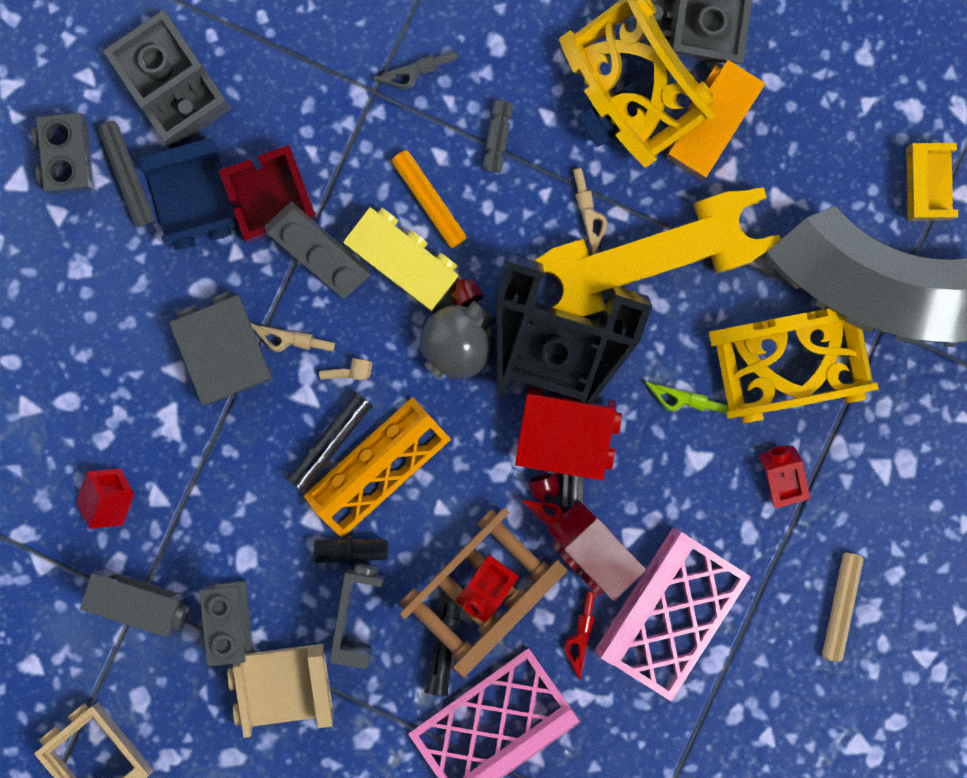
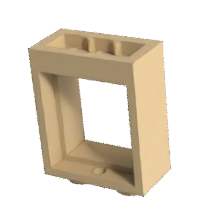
M99 702L91 708L86 703L81 705L68 716L72 723L61 732L57 727L53 728L39 740L43 747L34 753L53 778H77L55 752V749L94 718L134 767L122 778H147L154 771Z

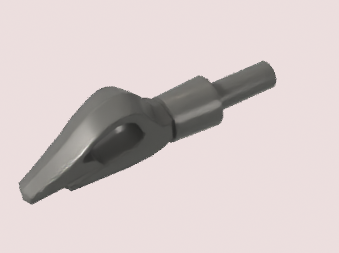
M456 50L434 58L432 55L417 60L415 63L384 73L382 76L372 77V80L398 89L408 90L415 85L418 75L436 71L437 66L459 58ZM396 76L409 77V81L406 84L396 83L393 80H395Z

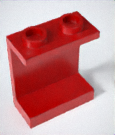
M528 385L515 466L603 481L605 469L612 470L616 448L610 447L612 434L619 435L622 413L616 412V400L609 399L608 406L545 396L542 395L543 388Z

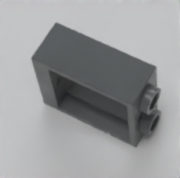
M101 569L91 573L80 610L168 637L176 632V630L179 631L180 627L184 628L190 612V606L185 605L187 595L107 569Z

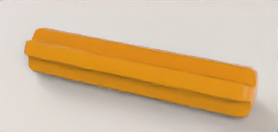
M404 150L394 156L392 159L393 165L449 247L454 248L464 242L466 234L409 151Z

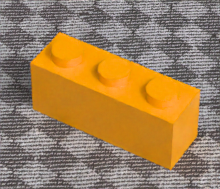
M727 60L723 68L715 65L705 81V84L710 87L715 97L712 105L716 116L711 120L707 118L667 147L670 149V152L666 159L702 182L708 176L766 84ZM693 102L689 106L686 113L695 107Z

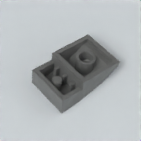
M651 0L656 9V13L653 15L678 58L726 63L729 60L734 64H743L753 0ZM634 14L630 17L628 30L630 32L634 31L637 25ZM646 36L640 41L641 43L651 45Z
M164 9L103 50L140 108L170 149L176 148L232 110Z

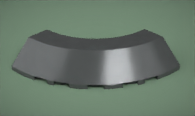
M837 206L805 218L766 252L765 258L796 290L800 286L817 299L815 305L823 310L827 307L846 316L845 322L859 329L872 332L874 328L895 335L894 340L922 345L923 341L944 342L945 347H955L958 342H967V258L951 260L932 259L893 249L856 227L844 216Z

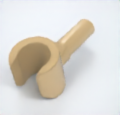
M352 358L350 370L319 371L320 380L350 378L364 381L371 375L372 362Z

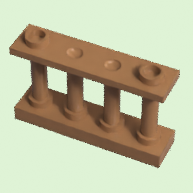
M505 507L498 513L491 509L477 523L481 530L420 592L413 588L399 602L403 610L398 616L402 620H405L413 613L454 653L451 657L456 662L450 668L460 678H464L568 571L558 560L550 565L546 561L541 563L501 523L510 513ZM491 533L531 573L529 577L534 582L524 592L520 588H511L504 598L506 600L504 604L508 608L499 618L492 614L486 622H482L478 618L468 615L479 626L478 631L482 634L471 645L468 641L464 643L423 601L439 586L464 611L463 607L455 601L463 589L449 574L464 559L477 571L485 558L475 548Z

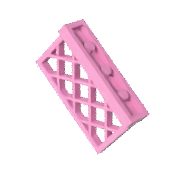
M673 527L594 652L606 662L616 666L672 701L751 576ZM695 549L703 554L706 570L687 574L684 561L691 550ZM710 560L720 565V567L712 568ZM680 569L681 576L675 577ZM729 571L738 577L730 591L717 593L713 574ZM707 576L711 595L692 599L688 580ZM682 582L686 601L667 605L664 592L669 585ZM725 598L722 604L719 605V599ZM660 600L661 607L655 608ZM712 601L715 615L710 622L697 625L693 606ZM688 607L691 626L672 631L668 612ZM663 613L666 632L647 637L644 624L648 617ZM704 630L702 635L699 636V631ZM640 632L641 638L635 639L638 633ZM693 632L695 646L692 651L677 656L673 637ZM668 638L671 657L652 662L648 643ZM643 644L645 664L631 667L621 661L630 647ZM685 661V662L683 663V665L681 666V668H680V667H679V662ZM673 664L675 677L666 689L656 683L653 668ZM648 670L649 678L640 673V671Z
M528 648L408 735L438 778H448L444 772L447 757L467 760L465 776L462 778H503L581 721ZM527 659L536 671L533 687L512 683L515 668ZM509 673L508 682L497 681ZM540 678L548 689L538 688ZM495 684L507 687L503 708L482 705L485 689L490 685ZM511 688L532 691L529 713L508 709ZM537 692L552 694L561 708L549 716L534 714ZM479 694L477 704L468 702ZM462 705L476 708L473 730L452 726L455 710ZM481 709L502 712L499 734L478 731ZM507 713L528 717L526 732L519 738L504 736ZM449 715L447 725L437 724ZM533 718L542 719L540 723L531 728ZM431 727L446 729L443 751L428 749L420 735ZM451 730L472 734L468 756L448 752ZM477 735L498 739L495 755L489 759L473 757ZM502 740L513 741L501 750ZM432 754L442 755L440 765ZM472 761L482 763L471 771Z

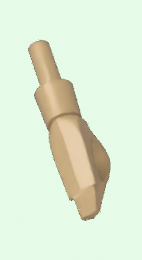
M582 168L573 170L578 193L575 196L582 213L588 242L591 246V255H594L605 234L608 222L605 215L594 210L591 190L587 191ZM594 220L601 222V230L598 236L593 232Z
M251 323L252 329L265 345L274 352H282L290 345L310 350L313 347L334 352L335 343L315 339L313 334L291 332ZM272 334L280 338L281 343L276 346L268 341L266 336Z

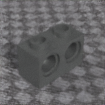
M82 113L36 117L37 127L32 128V140L34 149L40 150L41 164L36 165L38 186H43L44 192L50 195L93 191L94 180L87 117ZM66 127L68 130L67 141L62 145H54L52 142L53 132L57 128ZM62 164H70L72 167L70 179L65 182H58L55 176L57 168Z

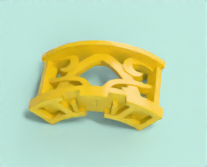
M619 0L574 34L569 30L559 38V41L572 71L576 74L579 73L585 79L584 83L589 86L584 92L601 117L607 113L612 118L610 122L613 125H617L618 133H616V137L644 168H647L657 160L656 155L707 118L711 120L716 116L712 105L715 97L703 81L698 83L668 43L653 15L656 13V9L651 0ZM634 14L637 25L635 30L630 32L628 30V22L624 21ZM624 22L619 32L621 40H616L614 28ZM606 35L607 41L596 43ZM646 36L651 45L641 43L640 41ZM620 53L638 55L654 62V87L651 100L637 93L615 95L612 91L621 73L622 61ZM606 54H610L612 69L608 75L602 74L600 70L603 62L610 63L609 57ZM669 72L677 83L669 85ZM679 93H683L692 100L695 107L675 120L664 111L665 106L671 109L685 108L676 101V96ZM631 101H634L644 106L647 112L637 108V115L633 117L628 113L627 106ZM660 120L669 125L650 139Z
M827 308L710 331L711 346L717 347L729 411H726L727 419L741 417L743 424L764 420L763 413L842 397H844L845 403L866 400V392L878 390L879 387L878 382L873 383L863 330L845 322L846 316ZM814 330L822 332L823 337L819 342H828L827 347H820L811 342L810 335ZM788 331H795L798 341L804 348L815 354L824 355L815 373L802 386L782 378L767 367L783 355L787 346ZM843 333H844L846 348H841ZM765 339L772 340L776 346L775 351L769 357L761 360L758 355L767 353V351L761 348L762 341ZM733 343L744 362L748 365L739 371L737 369ZM838 355L848 356L853 379L851 384H843L838 379L840 371H849L845 364L835 363ZM754 372L759 378L750 382L747 391L758 387L762 391V397L756 402L744 403L739 378ZM825 380H827L829 386L834 389L832 391L813 394L824 383ZM775 389L794 397L792 399L772 402Z

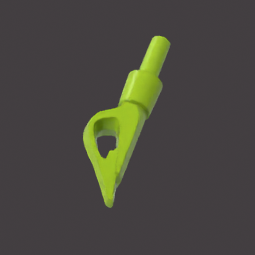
M645 380L646 386L667 411L675 412L685 405L703 412L705 409L723 414L729 411L728 405L708 400L706 395L689 393L659 384L655 385ZM667 393L676 399L675 404L669 405L663 400L661 395Z

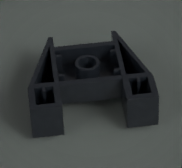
M507 252L496 284L498 396H504L509 378L573 397L575 398L574 401L593 404L641 341L652 309L649 296L613 285L601 322L535 302L544 275L543 263Z

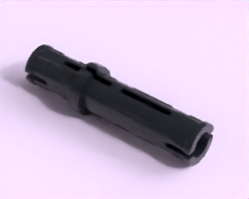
M354 392L352 398L331 421L313 446L308 445L304 451L307 453L286 479L304 493L323 467L328 468L332 462L329 461L347 437L350 436L373 405L357 392ZM350 414H353L351 419L347 422V424L343 427V429L339 432L335 439L331 440V437L342 425V423L346 420V418ZM326 444H328L327 449L318 458V460L311 467V469L307 470L306 468L310 465V463L314 460V458L318 455L322 448Z
M441 589L437 616L457 635L458 627H462L463 619H459L461 608ZM435 635L424 693L448 697L450 667L453 663L451 656L454 653Z

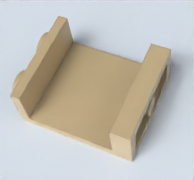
M324 644L245 654V663L233 664V668H228L230 691L236 690L238 703L233 704L234 722L236 726L242 725L243 738L251 737L253 726L316 718L318 728L333 726L334 711Z

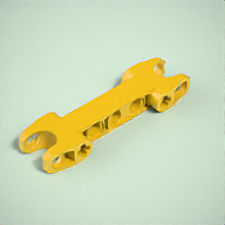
M764 187L746 191H728L703 199L693 204L699 221L591 256L584 239L549 250L534 261L543 263L544 274L554 276L562 286V298L552 308L585 318L605 311L606 304L602 292L611 290L613 285L618 287L709 257H711L716 274L749 264L765 254L781 240L780 235L753 239L744 234L740 228L739 218L742 210L767 198Z

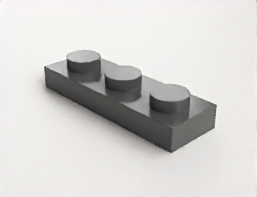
M292 201L265 225L266 233L343 299L370 276L368 267Z

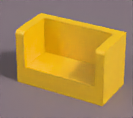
M913 143L906 148L907 221H946L958 218V210H953L952 153L957 151V143Z

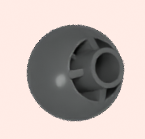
M473 301L468 307L453 305L438 310L427 320L421 333V352L427 359L424 366L439 379L444 375L450 379H466L476 375L485 368L493 354L494 336L490 326L496 319L476 301Z

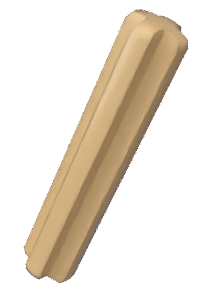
M847 552L842 556L822 656L826 660L841 662L844 657L864 560L858 554Z

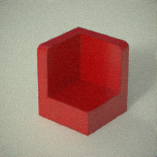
M121 468L89 471L85 475L77 499V506L89 529L121 526L125 522L134 493Z

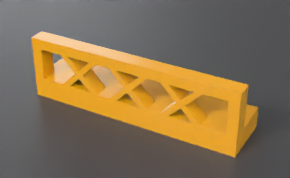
M412 397L304 495V498L316 514L343 538L444 447L451 438ZM430 428L437 434L427 445L418 446L419 438ZM398 457H406L404 466L399 470L390 471L393 461ZM379 481L378 489L373 494L362 496L363 489L370 482ZM352 506L351 513L341 523L338 524L332 518L343 507Z

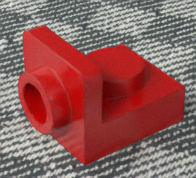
M776 446L768 452L759 455L760 463L765 470L771 503L775 509L810 499L803 460L794 446Z
M488 555L455 601L463 607L468 615L486 622L498 609L519 576L491 555Z

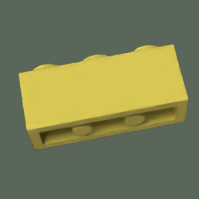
M370 207L344 240V245L433 312L458 280L459 275L454 272L457 265L442 253H439L437 257L424 249L428 243L414 231L410 230L407 235L396 227L399 220L381 207L376 212Z

